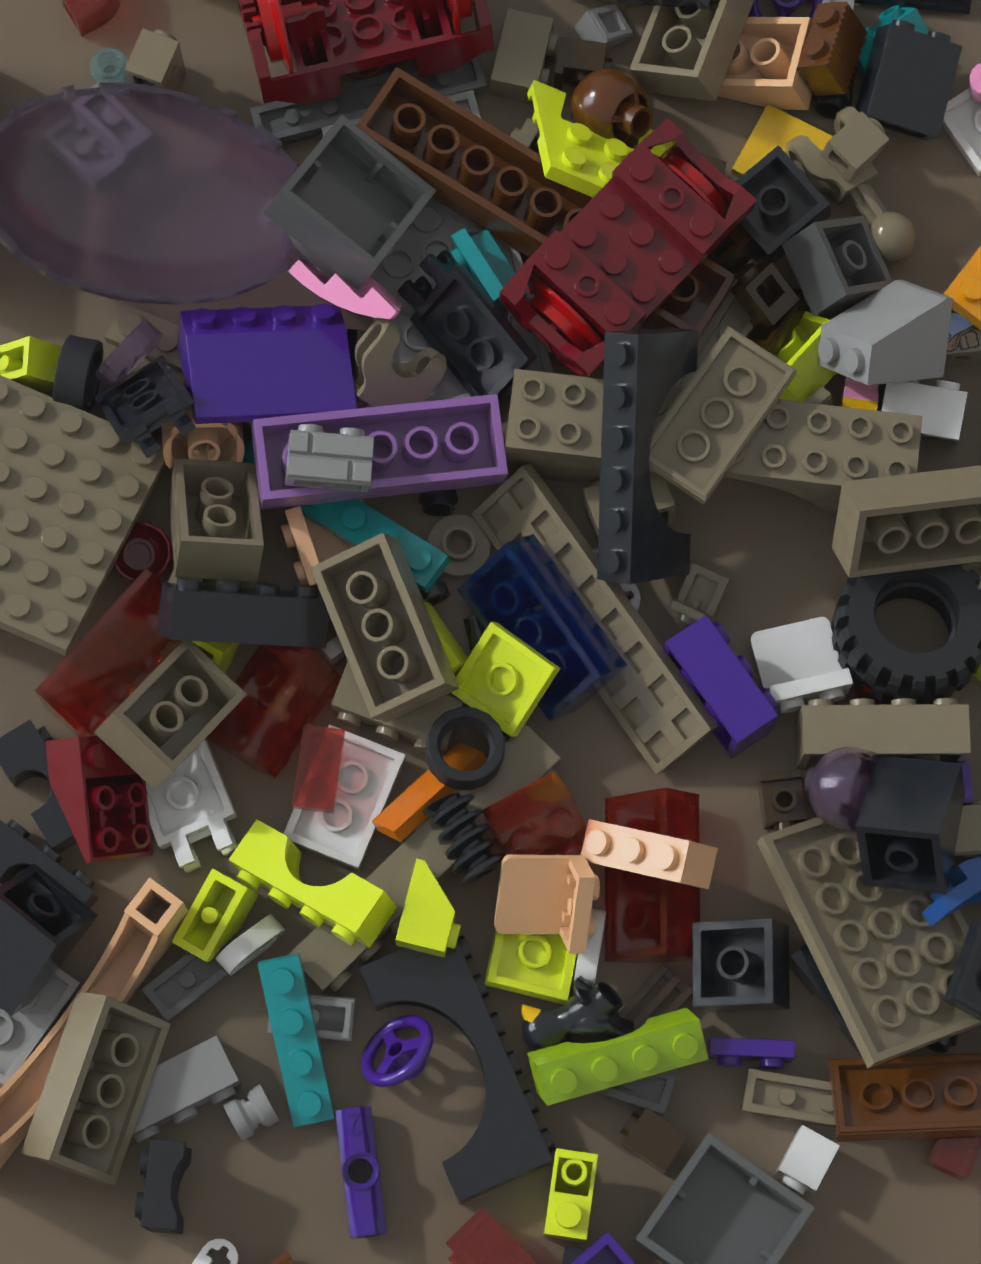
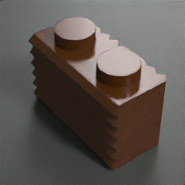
M847 1L819 3L813 14L796 70L800 71L799 75L803 76V80L807 81L806 85L810 86L809 89L813 90L812 94L816 96L846 94L850 91L847 87L851 85L850 80L854 78L852 74L856 72L854 69L858 65L856 61L860 59L858 55L862 53L860 49L864 46L862 42L866 40L864 36L868 32Z

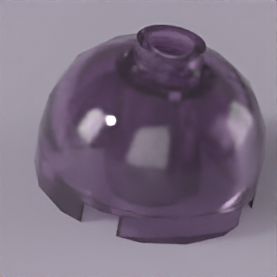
M840 747L832 749L820 758L816 767L809 768L805 777L804 787L809 792V801L815 815L824 823L856 833L855 824L857 823L872 779V766L876 767L878 761L875 752L855 747Z

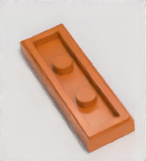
M460 741L443 756L444 761L450 767L458 771L468 772L480 768L487 760L483 751ZM428 769L372 820V823L378 832L402 842L429 817L423 813L427 806L442 797L455 793L457 790L440 783L430 772V769Z

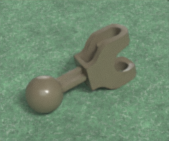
M846 107L839 111L834 120V131L838 133L859 112L854 107ZM797 136L786 142L785 153L818 191H825L831 194L838 204L848 198L852 200L861 215H864L884 262H899L910 255L916 244L915 227L903 214L888 212L870 186L878 174L872 162L847 183L821 156L822 150L807 136Z
M378 318L359 339L355 347L357 373L353 377L354 390L357 394V409L416 403L425 400L446 371L447 363L445 356L435 349L425 348L409 362L400 364L391 362L393 353L400 342V332L397 325L391 320Z

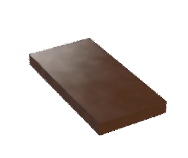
M981 1053L899 1056L871 1068H867L863 1058L829 1059L836 1142L981 1136Z

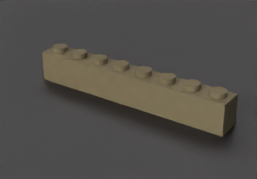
M527 724L523 726L517 737H511L505 743L502 765L497 775L485 786L473 790H457L455 792L460 793V795L474 794L475 798L467 805V809L481 808L482 814L474 821L476 825L489 823L490 828L482 835L483 840L497 838L502 832L498 826L509 815L516 819L530 805L531 801L528 797L538 787L543 791L547 789L560 775L557 768L560 766L561 758ZM436 815L430 816L365 879L384 890L397 906L370 948L357 941L352 946L348 945L331 932L333 927L323 922L320 927H316L288 954H301L305 976L324 995L331 989L335 993L342 990L354 976L350 971L361 960L365 964L369 963L383 949L384 946L380 941L391 931L397 935L416 858L425 860L438 884L450 873L455 877L458 876L454 873L453 866L459 859L448 860L445 856V852L452 844L440 845L437 838L443 830L435 831L430 826V822Z

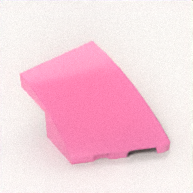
M298 260L288 271L301 284L321 298L354 313L374 318L394 319L403 306L378 280L371 276L358 290L335 273L332 278H329L301 260Z

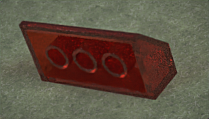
M147 568L35 690L45 709L78 737H84L87 733L93 735L107 719L105 713L115 702L121 704L129 697L135 687L132 683L142 672L145 674L150 673L157 666L162 658V655L159 653L169 642L175 644L179 641L170 640L157 632L162 583Z
M665 787L605 798V823L700 843L699 794ZM605 866V962L671 963L693 960V923L700 922V887Z

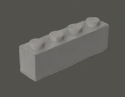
M217 1035L156 1066L130 1141L135 1139L137 1144L144 1143L160 1134L158 1127L172 1120L175 1125L184 1123L198 1115L197 1107L209 1101H212L213 1105L216 1106L236 1095L234 1089L241 1086V1083Z

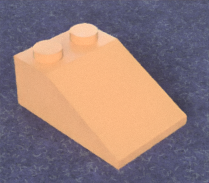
M748 17L718 96L764 108L769 104L780 110H808L813 90H810V86L806 85L807 81L803 80V76L799 75L800 71H797L796 67L812 19L810 17Z

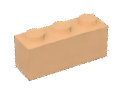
M589 819L581 855H584L587 862L709 889L718 848Z

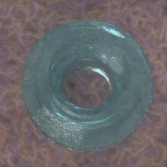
M114 48L99 50L90 61V72L93 79L107 87L122 83L126 79L124 69L128 62L127 57L121 51ZM109 64L117 67L112 73H105L103 71L104 67Z

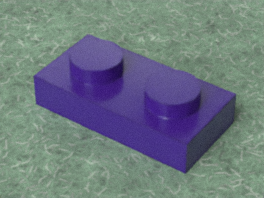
M711 1037L708 1041V1058L717 1059V1066L742 1067V1060L759 1061V1068L783 1069L784 1062H792L795 1058V1041Z

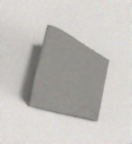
M616 4L587 10L575 25L581 40L607 43L606 52L634 36L633 31Z

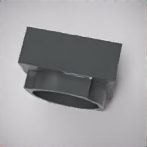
M341 115L281 188L263 214L287 232L295 247L332 278L337 272L359 290L437 190L345 116Z
M708 1133L633 1242L663 1264H778L815 1207L715 1136Z

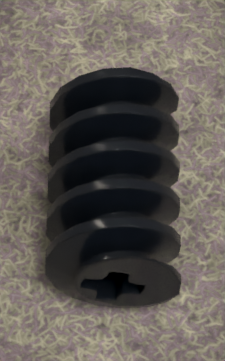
M452 793L431 803L423 810V813L426 816L436 815L430 822V826L435 831L443 830L437 838L440 845L452 844L445 852V856L448 860L459 859L453 866V871L457 875L467 874L460 882L461 886H466L494 871L505 857V854L490 853L491 848L498 842L496 838L483 840L482 835L490 828L489 823L475 824L474 821L482 814L481 808L467 809V805L475 798L474 794L460 795V793Z

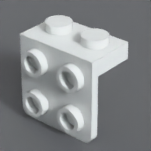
M817 617L757 631L751 636L750 643L762 689L766 688L771 693L778 705L777 710H781V713L798 711L802 705L807 704L808 701L813 699H831L833 702L840 701L845 698L844 695L848 694L853 684L849 668L842 669L837 661L839 655L838 651L833 650L831 625L825 617Z

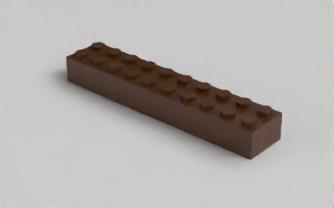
M398 67L395 68L356 125L437 190L432 198L482 229L488 230L490 234L528 257L556 229L560 232L593 198L545 178L541 157L538 153ZM706 257L641 327L644 329L669 327L698 330L699 339L735 281V275Z

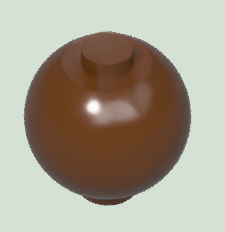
M613 68L594 71L579 82L571 98L570 114L572 122L583 124L593 133L606 139L615 138L628 144L635 138L643 137L652 125L653 114L649 109L646 92L640 82L625 71Z

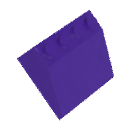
M317 304L315 306L279 305L264 308L237 307L235 309L211 310L199 308L196 310L180 311L178 352L187 391L195 402L191 405L195 424L253 422V419L357 409L347 331L339 306Z

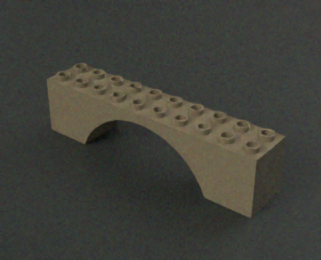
M515 369L505 442L508 475H513L522 465L531 463L542 479L584 484L600 478L604 379ZM672 387L669 390L657 414L653 431L684 388ZM779 399L724 477L773 487L799 496L813 503L823 512L837 513L843 481L917 473L923 416Z

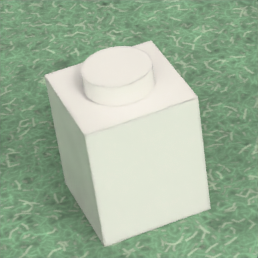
M802 1125L794 1136L775 1174L783 1177L781 1184L801 1196L804 1195L805 1191L813 1194L817 1191L840 1145Z

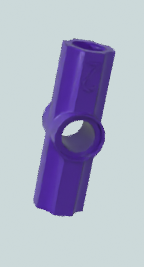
M358 1106L336 1110L335 1116L342 1165L341 1174L344 1182L350 1239L387 1234L372 1106ZM359 1161H365L373 1167L371 1179L363 1184L355 1183L349 1177L351 1166Z

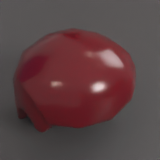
M137 522L113 566L120 577L135 584L152 582L166 572L172 561V543L160 527L149 522Z

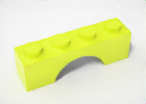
M256 819L229 858V861L239 871L236 876L237 879L255 891L260 886L270 891L268 896L286 909L291 904L300 908L299 914L313 925L320 927L324 922L333 927L331 932L348 945L352 946L357 941L370 948L397 908L386 892L353 873L327 886H310L302 883L299 876L302 852L288 836Z

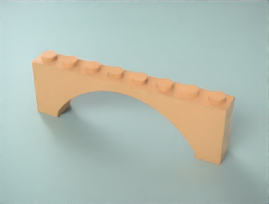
M149 877L124 910V915L115 934L80 992L106 995L127 1004L172 945L171 941L188 913L184 902ZM74 1000L29 1058L0 1088V1169L28 1133Z

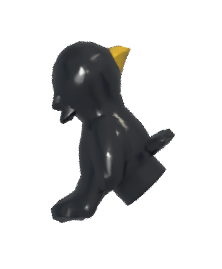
M581 975L575 980L573 987L574 995L562 1007L538 1009L522 1004L521 1008L524 1018L522 1037L527 1046L535 1051L564 1042L575 1043L569 1037L571 1034L580 1036L608 1035L618 1038L634 1031V1022L619 1016L618 1010L623 1006V1003L617 992L604 982H599L593 987L590 981L584 979Z

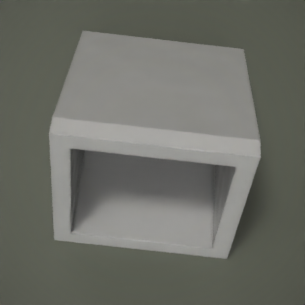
M895 280L821 326L820 343L818 345V365L866 385L944 377L953 298L904 280Z

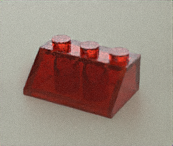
M259 645L235 681L247 695L206 739L251 768L276 778L279 772L288 764L291 754L303 736L310 731L313 721L325 703L334 695L335 688L339 684L342 675L313 650L305 647Z

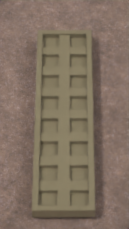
M531 463L522 465L471 514L654 773L658 775L666 771L719 727V725L618 584L597 579L598 556Z

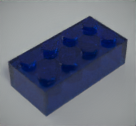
M534 534L506 542L457 589L485 630L490 622L499 623L560 668L538 703V706L549 721L577 711L627 666L624 659Z

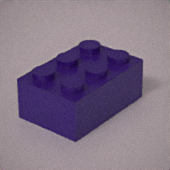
M707 615L667 640L664 650L719 725L712 733L730 759H733L772 732L778 717L775 711L778 709V705L766 688L760 690L751 678L754 676V671L745 657L742 655L736 657L730 649L728 643L731 640L723 626L718 621L712 623Z

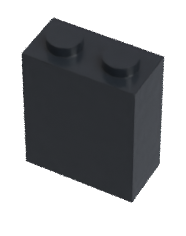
M892 20V23L877 27L856 110L859 113L862 111L868 118L876 119L885 129L924 141L939 138L962 46L951 43V37L947 34L928 31L926 35L914 31L915 25L912 23Z

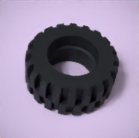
M963 564L861 577H848L846 584L842 587L831 627L834 629L831 638L833 650L841 651L837 660L841 668L851 669L854 672L852 682L859 689L864 684L872 689L869 696L881 701L883 695L893 698V700L900 698L915 699L916 704H930L932 697H935V699L951 698L954 689L961 691L969 683L972 675L976 674L981 664V589L979 590L978 588L981 578L974 570H970L967 573L962 568ZM897 598H912L925 602L933 607L945 621L949 632L948 642L942 648L932 652L913 653L904 651L891 644L882 635L875 620L876 609L881 604Z

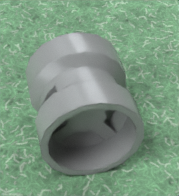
M260 1084L248 1090L247 1100H244V1098L240 1100L233 1098L223 1104L242 1142L254 1136L255 1130L259 1128L258 1124L262 1123L263 1126L270 1127L279 1122Z

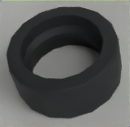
M75 335L67 337L57 363L53 401L74 406L88 413L91 411L102 374L104 350L101 341Z
M458 707L446 711L434 721L427 735L425 758L430 772L440 783L455 790H473L485 786L497 775L504 758L505 738L500 725L490 714L477 708ZM459 726L473 727L481 731L486 736L490 746L486 762L480 768L470 772L458 771L450 767L444 761L441 754V742L445 734Z

